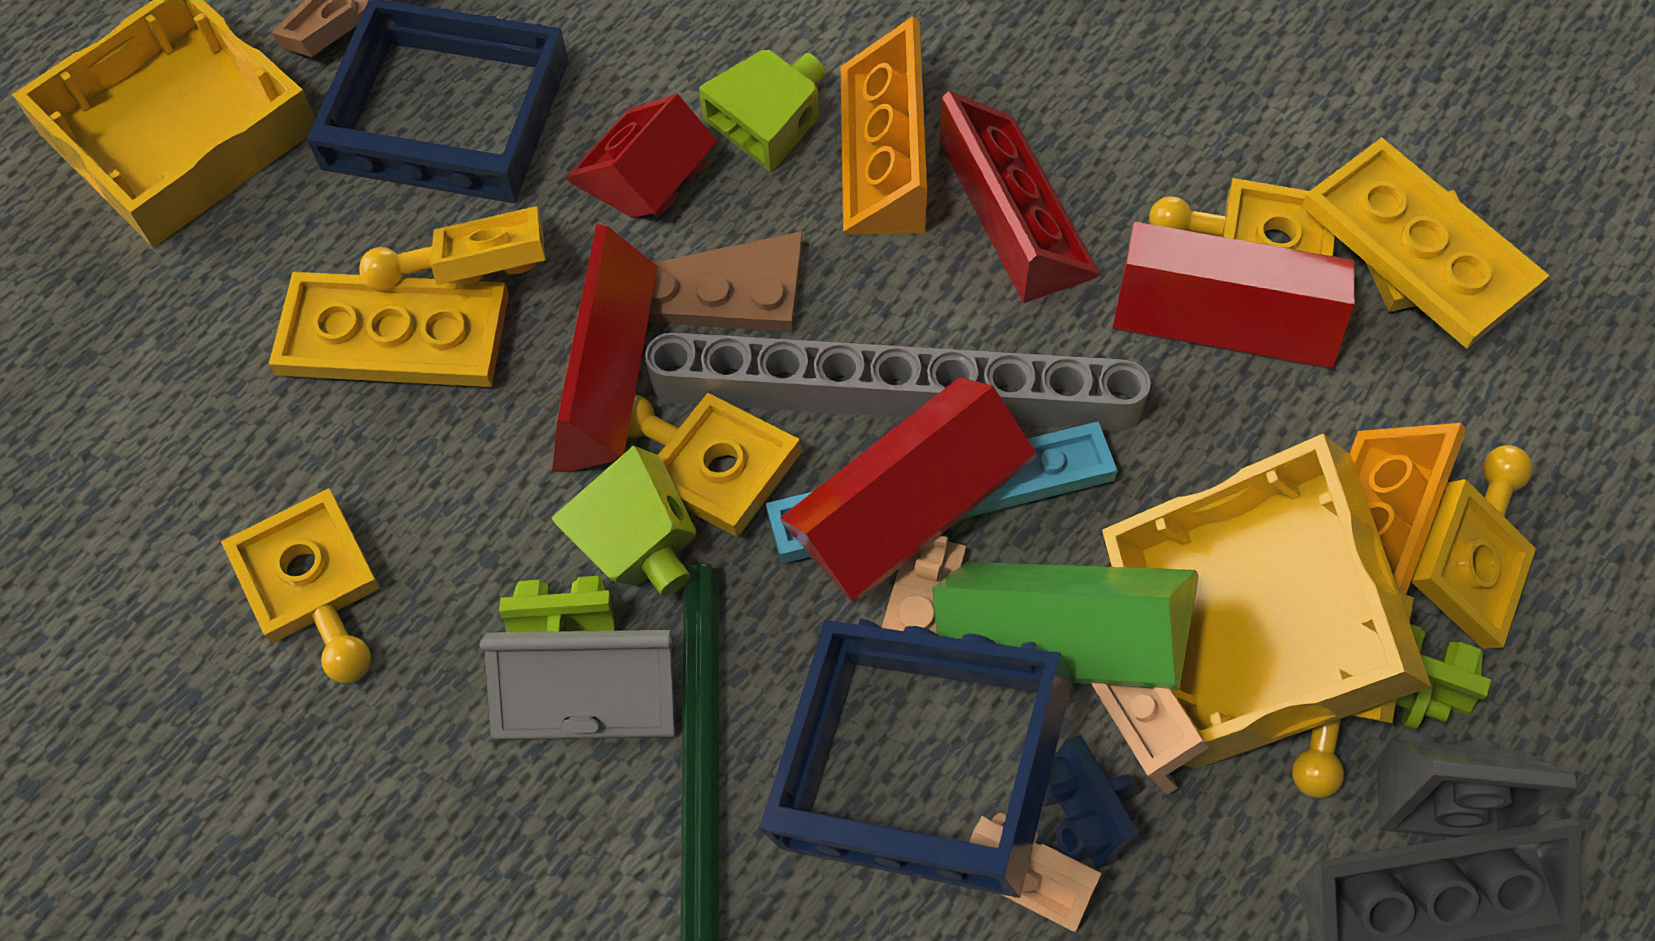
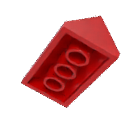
M949 90L942 97L940 145L1023 304L1098 277L1100 273L1014 117Z
M1133 221L1112 329L1333 369L1354 307V260Z
M596 224L557 418L553 472L567 473L616 461L625 453L658 266L606 225Z
M959 377L780 517V520L850 601L855 604L1037 458L1036 452L994 386Z

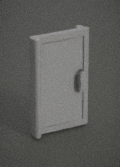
M671 630L486 633L480 641L479 646L482 651H485L490 734L492 740L675 737L676 714L674 712ZM594 716H595V717H598L599 720H600V723H598L597 720L593 719V717H594Z

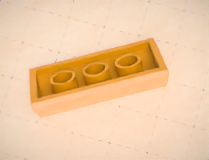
M913 16L841 66L843 232L848 235L925 233L927 175L920 21Z
M1462 423L1358 431L1349 453L1355 464L1399 593L1406 595L1466 433V428Z

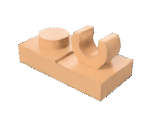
M940 535L902 565L897 573L882 628L904 631V628L907 626H919L937 634L932 587L962 566L966 546L948 542V537Z
M998 813L992 820L982 816L972 833L969 843L998 848L1006 815ZM1036 831L1021 897L1003 896L1076 932L1102 873L1044 844H1037L1038 833Z

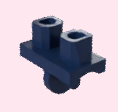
M1082 735L1067 739L1056 752L1043 807L1060 803L1068 817L1056 829L1057 842L1064 855L1074 860L1091 858L1096 869H1100L1113 864L1117 859V853L1139 835L1132 822L1135 820V816L1126 802L1136 794L1139 788L1132 775L1125 774L1112 778L1104 763L1098 764Z

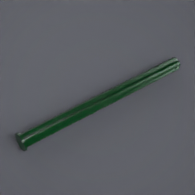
M700 563L686 567L691 577L684 585L680 941H719V572L708 563Z

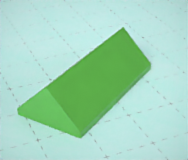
M966 562L932 587L937 635L961 639L965 634H977L993 640L996 644L1021 647L1026 642H1035L1039 650L1061 653L1073 678V683H1099L1112 686L1179 690L1199 575L1196 570Z

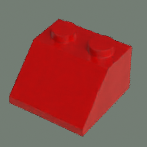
M677 93L627 109L565 178L574 186L631 218L648 214L657 216L674 203L677 198L674 191L683 180L693 178L706 166L708 160L705 155L717 143V140Z

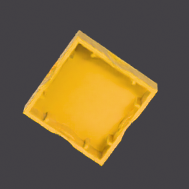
M152 0L125 18L104 38L81 51L73 53L12 94L37 132L153 248L308 137L316 119L303 89L262 52L240 40L229 29L224 18L204 0Z
M1324 433L1247 466L1211 489L1193 495L1176 497L1102 530L1112 567L1196 570L1199 575L1179 690L1172 691L1209 748L1183 764L1194 769L1432 687L1352 456Z

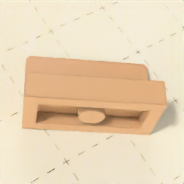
M1091 683L1147 776L1167 795L1176 790L1178 787L1169 773L1209 747L1174 692L1166 688H1140Z

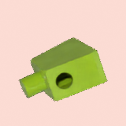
M761 50L699 87L703 120L765 169L772 172L818 120L819 102L816 84L825 78V70L820 61L810 53H805L796 62L789 65L771 50Z
M632 446L551 517L554 523L615 582L637 586L649 578L662 597H666L680 590L691 577L676 554L695 538L696 529L663 461L657 454Z

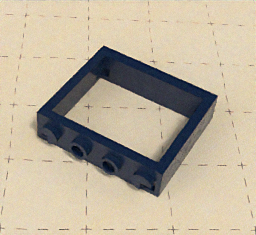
M369 0L307 137L309 146L320 169L516 204L569 62L561 28L543 26L542 24H530L505 20L495 16L486 17L461 13L445 8L436 9L417 6L400 1ZM394 44L535 67L536 69L503 155L354 130L390 45Z
M861 618L858 625L825 620L759 829L780 849L1020 898L1073 683V678L1061 653L1039 650L1035 642H1026L1021 647L996 644L993 640L977 634H965L961 639L938 636L935 632L919 626H907L904 628V631L881 628L876 623ZM855 665L1037 692L998 848L811 813Z

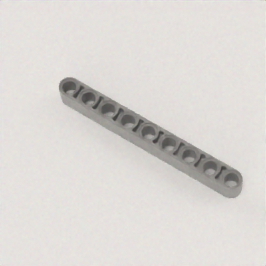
M664 333L657 336L648 344L645 352L649 378L656 396L663 401L698 405L708 392L736 407L908 418L945 389L942 384L954 382L959 377L994 386L1018 425L1073 428L1099 421L1102 430L1122 431L1136 426L1141 420L1151 385L1149 374L1142 366L1133 361L1120 359L689 333ZM671 366H682V368L676 371H664ZM726 369L738 370L730 375L719 374ZM784 372L794 374L789 378L781 379L774 377L775 375ZM834 376H845L850 378L843 382H835L830 380V378ZM899 379L906 383L894 386L887 384L886 381ZM1001 386L1014 387L1018 391L1008 393L1001 391L998 388ZM1064 389L1075 395L1063 396L1055 392V390ZM1112 393L1126 394L1131 399H1119L1113 396Z

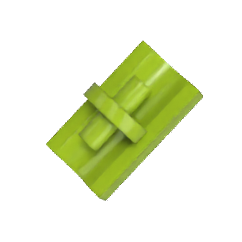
M600 576L578 577L572 582L571 593L550 594L548 584L543 583L541 580L519 581L513 597L500 598L499 613L504 621L506 632L617 631L609 590L605 591L603 579Z
M1410 624L1420 652L1425 632L1420 627ZM1459 641L1449 642L1446 645L1440 661L1420 654L1432 687L1398 698L1395 705L1404 708L1401 725L1411 730L1418 728L1424 715L1444 723L1447 721L1451 710L1469 716L1479 699L1484 700L1487 697L1491 679L1481 676L1483 651L1480 648Z

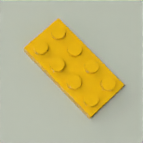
M1382 137L1306 193L1301 206L1466 349L1542 289L1550 277L1548 273Z
M292 272L269 366L275 376L492 387L509 292L505 282L478 281L466 286H453L451 282L436 285L435 279L402 277L400 282L392 289L381 291L369 287L363 281L361 275Z

